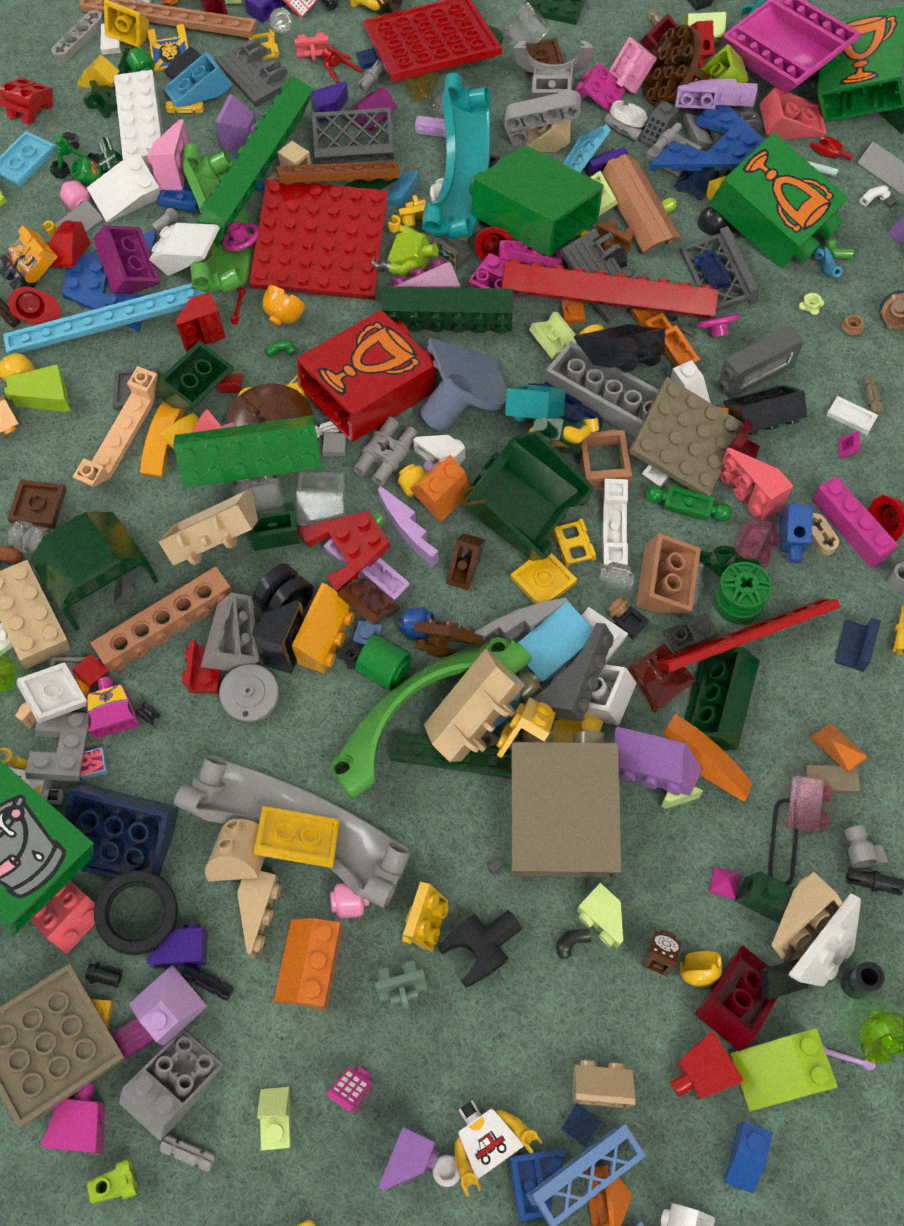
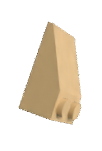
M815 872L801 879L793 890L771 946L784 963L801 958L843 904L838 894Z

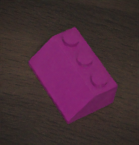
M103 225L93 238L113 294H134L158 285L161 281L154 263L149 260L151 255L141 228Z

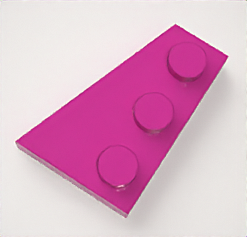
M500 241L499 259L506 261L510 259L521 260L526 265H530V262H539L544 267L549 268L552 265H562L561 249L547 257L520 241Z

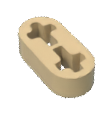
M813 513L812 523H818L819 527L812 526L811 542L819 553L831 555L839 545V538L822 515ZM824 540L826 542H831V546H829L828 544L824 545Z

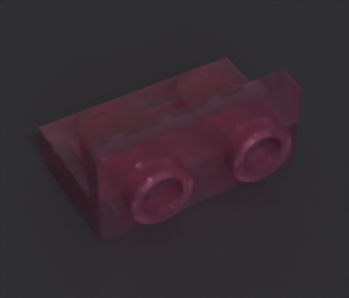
M747 518L733 547L736 549V552H739V556L759 559L761 568L764 569L765 565L770 561L774 546H777L779 542V533L776 531L774 522Z
M792 777L787 828L823 834L824 828L827 829L829 825V813H826V804L831 802L832 787L828 786L829 782L824 779Z

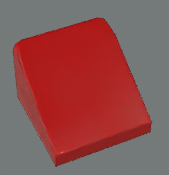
M229 374L218 385L219 392L239 394L242 390L244 375Z

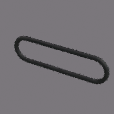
M783 798L774 807L768 876L773 878L772 863L778 807L781 803L788 802L796 809L790 877L786 882H783L789 885L793 881L795 872L800 808L795 801Z

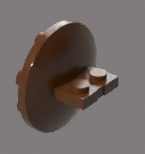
M679 25L668 29L656 47L650 51L657 59L643 81V92L649 103L658 106L662 101L672 103L676 100L678 86L688 85L695 81L709 80L711 74L698 68L701 56V38L696 29L689 25Z
M268 383L252 387L243 392L231 405L225 425L233 422L236 426L312 416L314 414L309 402L297 390L282 384Z

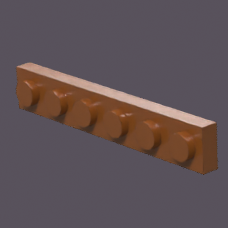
M396 161L276 166V175L279 183L291 185L294 182L311 184L314 181L332 183L337 180L345 182L360 179L365 181H373L374 179L392 180L400 178V169Z

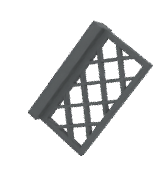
M391 107L312 113L316 164L394 159ZM387 114L388 120L383 126L375 121L378 115ZM359 116H365L369 119L363 128L355 122ZM340 117H345L349 120L343 129L335 123ZM325 118L330 123L322 130L317 126V119ZM371 123L379 128V131L374 136H371L366 131ZM352 124L360 130L354 138L346 132ZM332 126L340 131L335 139H332L326 133ZM384 132L389 137V143L381 144L376 139ZM363 133L371 139L366 145H361L357 142V139ZM343 134L351 140L347 146H340L337 143ZM325 136L331 143L326 148H319L318 142Z
M728 226L721 228L720 234L681 247V253L697 287L704 284L705 280L715 283L712 289H717L719 285L729 287L726 294L718 292V298L723 300L716 305V312L749 301L750 304L758 302L759 288ZM716 242L720 246L717 251L708 249L710 244ZM695 250L700 252V254L695 258L689 256L688 252ZM704 253L714 256L711 262L701 260ZM717 258L727 261L725 267L715 264ZM698 265L708 267L705 274L695 270ZM711 269L721 272L719 278L709 275ZM725 273L735 277L733 282L722 280ZM735 289L741 291L743 295L733 297L730 296V293Z

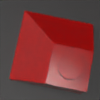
M67 220L61 223L48 243V246L58 256L50 267L74 268L91 243L82 222Z

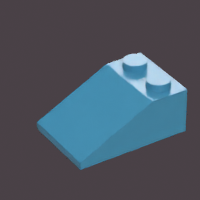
M206 51L163 89L175 106L181 107L217 98L221 94L226 93L232 86V83Z

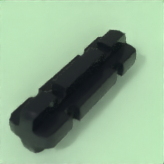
M192 964L187 965L182 976L186 980L194 982L197 986L212 994L216 993V996L224 1001H228L234 991L233 987L229 984L222 983L218 978L203 970L200 971L198 967Z

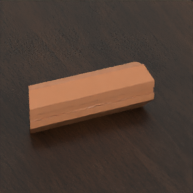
M627 154L621 155L616 159H610L602 174L619 203L615 207L625 226L634 230L633 240L641 255L653 251V247H656L659 243L661 245L666 241L669 245L679 241L681 238L680 234L638 161Z

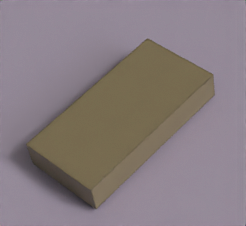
M806 765L804 767L806 792L858 794L860 792L857 766L848 773L841 766Z

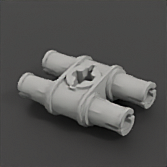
M388 417L380 430L375 431L368 444L362 448V455L353 466V471L359 476H364L372 463L376 462L380 464V467L373 475L372 480L375 484L383 486L391 473L398 471L399 465L405 456L409 455V447L418 436V432L408 426L399 440H395L391 436L399 427V423L394 418Z

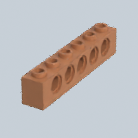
M215 566L90 643L110 673L120 671L133 659L146 655L148 650L154 646L167 642L169 637L175 633L188 629L190 624L196 620L206 618L232 592V589ZM205 594H210L209 597L202 598ZM190 606L188 610L181 611L184 607ZM169 619L168 622L161 624L163 620ZM143 632H148L147 635L140 637ZM127 644L124 649L119 650L122 645Z

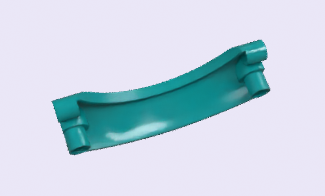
M458 73L446 75L442 95L447 143L444 181L437 198L432 203L425 204L422 228L436 237L448 235L451 240L472 236L478 218L471 215L472 195L469 193V185L475 174L489 169L491 144V96L488 87L471 89L470 86L462 87L463 79Z

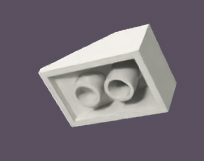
M139 153L119 162L87 187L106 223L156 201L160 195L159 186Z
M175 223L170 227L165 226L159 234L161 236L160 240L152 248L153 253L149 260L166 275L170 276L191 266L193 262L204 260L220 227L212 224Z
M575 659L553 677L551 684L561 676ZM605 664L597 680V688L592 693L589 709L585 714L600 719L604 723L619 726L637 683L627 668Z

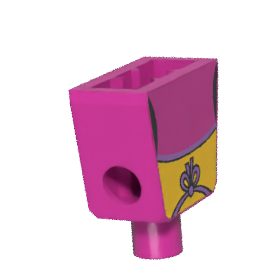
M111 677L100 678L97 681L99 690L87 695L88 731L94 739L141 726L139 717L123 685L118 684L114 686Z

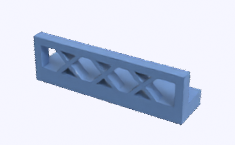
M617 1125L528 1192L526 1196L532 1206H538L549 1226H557L646 1155L627 1125ZM627 1140L635 1153L627 1161L617 1159L618 1145ZM612 1150L611 1157L605 1156ZM600 1159L610 1161L609 1175L604 1179L594 1177L595 1163ZM616 1163L622 1164L615 1170ZM589 1168L588 1175L581 1174ZM576 1177L587 1179L586 1193L581 1197L570 1195L572 1180ZM593 1181L599 1182L594 1187H592ZM566 1186L565 1193L558 1192L560 1189ZM553 1195L564 1197L562 1211L553 1218L544 1202ZM569 1198L576 1200L569 1205Z

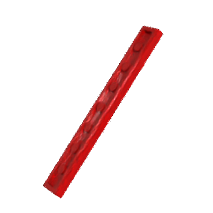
M823 598L657 661L659 669L671 672L840 608L839 601Z

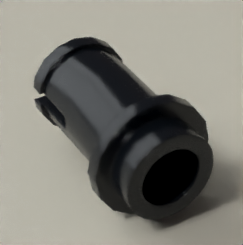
M99 962L95 964L90 963L86 970L85 980H89L90 984L97 982L118 988L123 971L100 966Z

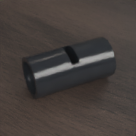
M863 962L842 976L841 987L847 996L860 999L880 989L884 984L885 975L881 967L876 963Z

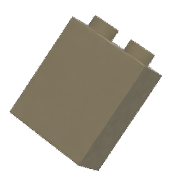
M527 731L522 732V742H512L511 876L616 878L622 872L618 743H605L604 733L599 731L575 732L573 734V743L553 742L552 732L549 733L545 741Z

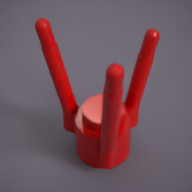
M328 45L323 50L322 58L325 60L323 65L328 69L336 83L339 80L331 66H337L341 61L358 72L363 73L361 68L348 61L351 59V56L334 49L331 45Z

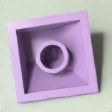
M173 965L129 1004L148 1033L157 1043L163 1046L170 1042L207 1007L205 1002Z

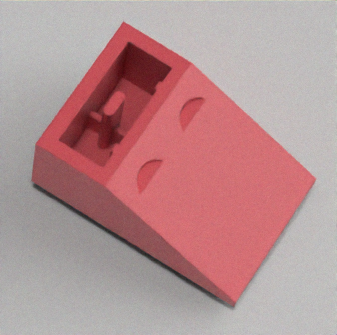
M727 448L722 461L723 469L719 475L720 479L731 487L738 500H742L746 504L751 515L757 517L762 523L783 510L793 488L792 483L779 469L732 448Z

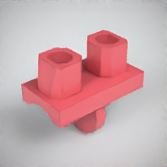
M324 32L317 33L315 37L311 38L301 34L298 35L297 39H294L297 58L312 57V62H316V56H322L323 50L329 45L328 36H325Z

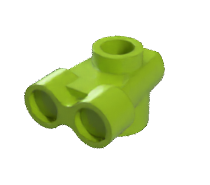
M130 1159L116 1163L114 1169L87 1182L89 1198L92 1204L120 1196L125 1200L138 1195V1187ZM105 1181L107 1189L104 1193H101L100 1186Z

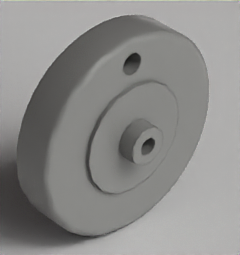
M252 663L242 664L233 668L224 677L220 685L219 697L222 707L230 717L242 723H256L266 719L274 712L280 699V688L275 676L264 666Z

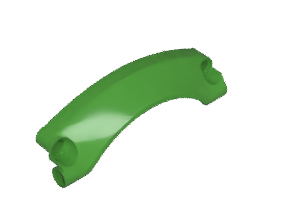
M187 144L182 149L183 170L200 210L204 200L211 198L209 195L215 185L219 186V180L223 172L228 173V166L232 158L226 150L212 157L209 154L201 157L198 146ZM245 206L234 222L248 223ZM222 241L219 246L212 243L205 259L202 262H193L191 264L193 288L206 293H213L219 289L229 293L245 285L250 269L251 246L241 251L229 252L223 248Z
M498 637L492 639L489 643L482 644V646L478 645L447 656L408 677L391 690L354 730L338 757L331 764V773L335 782L342 786L352 800L375 783V759L382 734L395 712L416 692L437 680L466 673L485 649H488L510 671L516 674L532 661L528 651L512 639L510 644L504 638ZM346 767L349 769L343 774H337L341 768Z

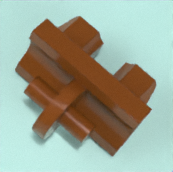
M611 219L605 223L600 221L597 225L599 237L596 240L609 232L613 235L611 240L602 244L603 250L606 251L612 245L618 243L620 245L619 249L624 248L627 255L630 252L634 230L625 228L621 232L617 230L618 224Z

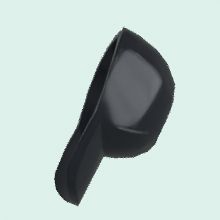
M712 206L705 208L698 218L697 226L702 232L710 236L720 234V229L726 226L729 227L734 238L739 234V231Z

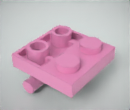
M629 37L609 72L618 79L616 82L618 85L624 86L630 92L636 94L657 57L635 39Z

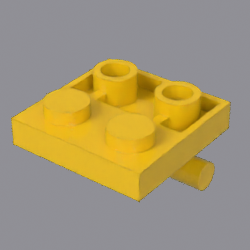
M420 882L413 905L409 907L405 919L406 926L401 942L411 945L413 942L421 949L433 952L434 945L438 943L440 938L442 920L448 913L449 900L431 884Z

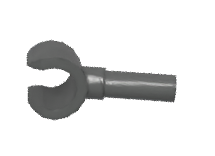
M670 314V320H668L672 326L677 325L680 331L693 337L695 332L680 324L677 314Z

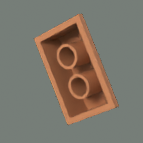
M658 533L645 544L636 606L657 614L692 612L701 548Z

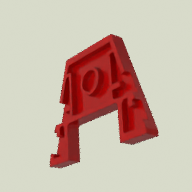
M369 511L298 528L308 548L330 537L348 565L327 576L332 588L338 593L342 587L347 586L352 580L356 581L359 578L358 574L367 566L371 567L391 548L389 541Z

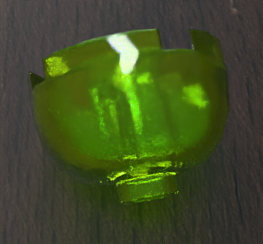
M877 1009L870 1012L868 1018L862 1023L859 1028V1043L863 1055L869 1063L882 1064L894 1061L888 1055L900 1052L904 1057V1016L900 1013Z

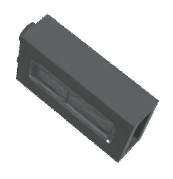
M790 325L725 358L717 384L720 392L726 394L729 399H732L793 368L803 345V338Z

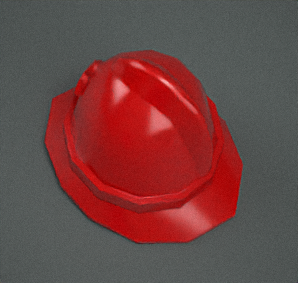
M487 227L479 230L475 241L477 256L482 261L485 260L489 253L499 257L498 247L500 241H514L513 236L506 230L497 227Z
M882 494L872 501L867 511L896 542L904 532V502L899 500V498H891Z

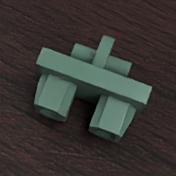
M415 960L402 965L403 975L394 977L392 968L378 970V981L375 982L380 1003L391 1000L392 1005L402 1002L404 1010L410 1009L408 1000L418 998V992L428 990L423 969L420 970Z

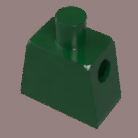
M756 872L744 878L735 902L780 924L794 888L762 872Z

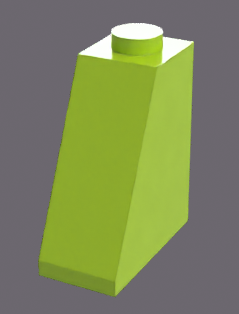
M58 364L5 377L7 387H4L8 400L12 399L16 407L63 412L71 411L64 376Z

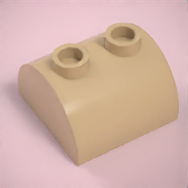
M231 819L222 826L205 868L208 882L258 878L265 856L253 854L259 824L246 819Z

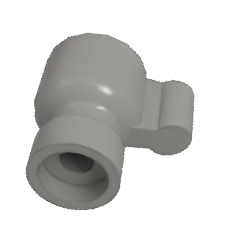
M864 825L852 826L844 831L847 841L851 843V846L848 848V854L853 868L862 869L873 865L882 866L889 863L884 847L873 845V843L866 840L868 834Z

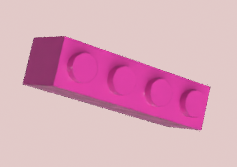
M837 476L817 488L812 502L871 569L891 557L898 544Z

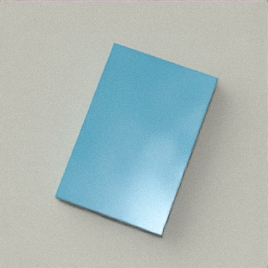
M25 131L0 156V178L21 187L58 150L56 145Z
M566 601L519 641L518 644H521L532 658V661L527 666L545 684L579 655L588 641L593 628Z

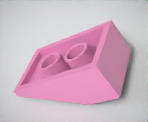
M184 119L177 121L153 143L151 151L148 152L149 164L153 166V178L160 190H183L186 175L183 170L182 149L185 145L189 144Z

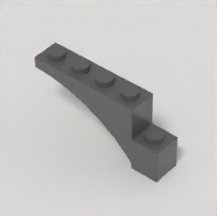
M605 623L595 624L588 641L572 664L552 684L532 698L539 703L543 702L549 705L556 713L550 731L554 728L555 718L582 722L585 713H587L592 693L597 688V680L601 670L605 667L606 656L614 641V636Z

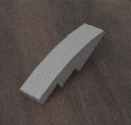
M565 597L516 610L494 620L474 633L484 636L482 644L489 643L492 639L498 637L510 642L511 639L513 640L523 632L528 635L566 601L569 602V600Z

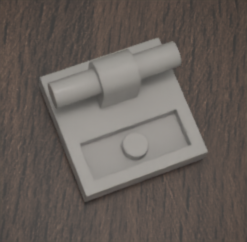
M676 123L671 129H667L659 137V140L646 152L645 159L652 162L673 141L699 150L702 147L678 135L677 133L682 129L680 123ZM663 168L676 176H679L684 171H672V168Z

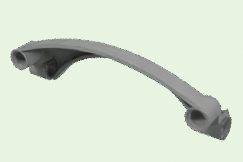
M214 755L205 756L199 776L194 777L191 786L184 784L177 792L174 800L175 806L203 820L223 824L231 819H246L259 824L262 806L340 819L334 864L329 869L338 875L354 894L382 908H386L390 902L411 853L408 847L400 844L377 827L321 796L271 775Z

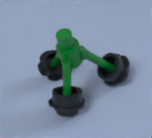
M65 132L62 134V137L59 135L54 137L55 145L58 149V160L52 162L50 172L56 178L63 179L70 174L68 164L63 161L64 155L74 153L79 157H85L97 163L100 160L98 153L90 152L86 156L77 150L80 144L78 143L79 138L75 133Z

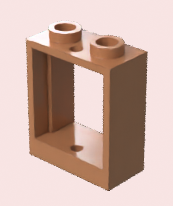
M611 429L608 431L591 432L582 441L579 454L582 475L595 487L594 490H603L605 479H628L629 488L632 472L625 430ZM619 445L622 469L591 471L587 447Z

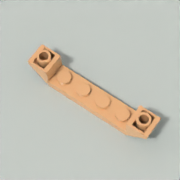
M139 366L136 367L127 383L131 395L93 460L90 461L83 458L73 475V479L95 487L112 477L153 406L158 379L157 373Z

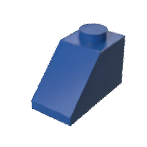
M747 1122L738 1123L724 1179L725 1184L752 1194L754 1193L767 1162L773 1132Z

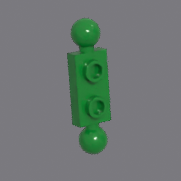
M658 485L650 486L646 491L648 501L651 503L664 501L663 509L705 521L709 520L710 514L714 515L715 519L720 522H725L732 516V509L728 504L713 505L715 497L674 486L669 487L668 493L664 492L663 488Z

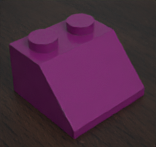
M383 86L367 94L348 110L391 107L392 116V111L397 108V105L387 88ZM387 114L378 115L375 121L387 120ZM359 116L355 120L362 128L369 121L365 116ZM371 123L367 129L372 131L377 126Z

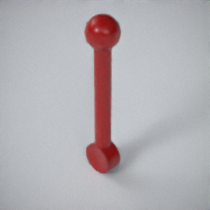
M242 287L238 289L239 297L235 314L231 317V323L234 325L239 323L238 315L243 295L246 294V290Z

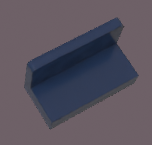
M703 167L701 171H685L675 184V188L678 192L691 189L697 200H702L707 193L709 181L717 179L719 172L715 171V167Z
M871 618L866 626L847 620L835 662L864 672L871 661L881 620Z

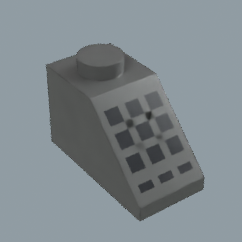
M662 101L652 112L639 142L651 148L667 129H671L677 123L680 108Z

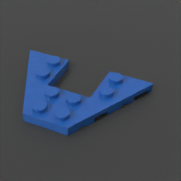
M716 105L715 109H705L696 118V125L724 135L707 152L673 141L650 163V171H654L656 168H672V171H701L703 167H715V171H733L764 142V139L729 105Z
M155 230L143 234L150 255H152V248L156 244L157 234ZM97 250L82 255L74 268L66 269L61 292L63 298L92 310L144 296V294H106L108 278ZM142 321L127 324L126 326L140 333Z

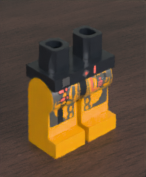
M22 225L18 231L21 236L7 250L6 255L3 254L0 258L4 263L0 269V274L5 279L11 281L9 285L14 290L18 287H26L27 285L34 288L37 284L36 281L42 277L58 257L37 232Z

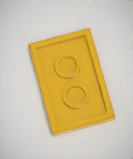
M262 806L253 854L332 868L340 819Z

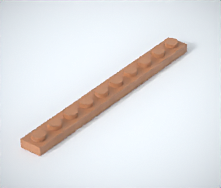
M81 0L79 3L80 11L88 13L92 10H99L104 15V0ZM109 0L142 13L151 23L175 27L179 24H184L185 28L241 36L244 38H252L257 28L256 19L133 0Z

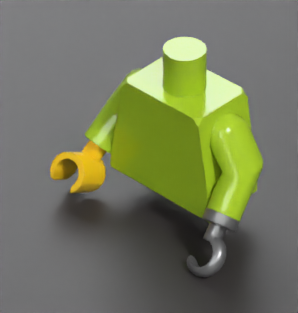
M392 215V223L388 222V228L393 233L398 231L401 233L396 235L387 262L382 261L381 264H377L374 262L377 258L374 257L371 260V264L375 268L384 267L385 271L393 273L395 277L399 275L406 277L411 275L410 270L419 266L426 268L429 258L437 257L439 250L436 244H430L423 233L407 225L402 226L400 218Z

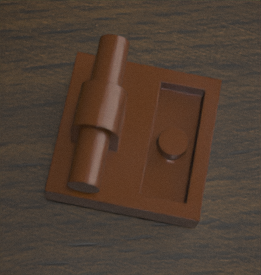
M426 619V623L415 622L414 627L415 632L429 636L428 641L418 640L416 648L438 658L456 653V650L448 648L449 642L482 646L484 636L474 633V628L465 626L458 628V623L444 621L443 625H441L440 621Z

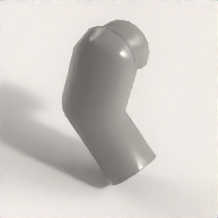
M168 208L165 214L152 224L159 233L165 226L178 220V212L174 208Z

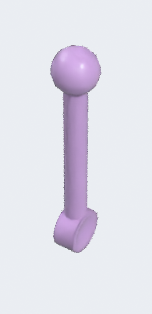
M823 1045L827 1055L862 1065L867 1071L875 1068V1062L870 1058L862 1060L827 1049Z

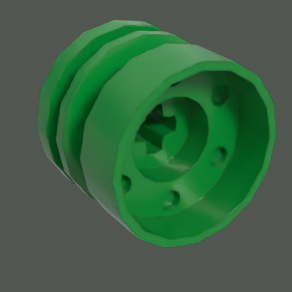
M737 562L728 566L722 573L714 594L713 602L718 614L726 621L738 625L748 624L756 620L762 613L771 594L772 583L769 575L763 568L750 562Z

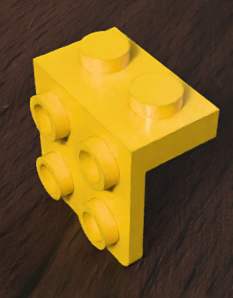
M530 697L525 705L520 703L515 710L516 713L513 719L505 725L500 734L501 737L496 744L499 747L497 756L503 757L521 728L545 741L550 733L556 714L549 705L543 702L539 703Z

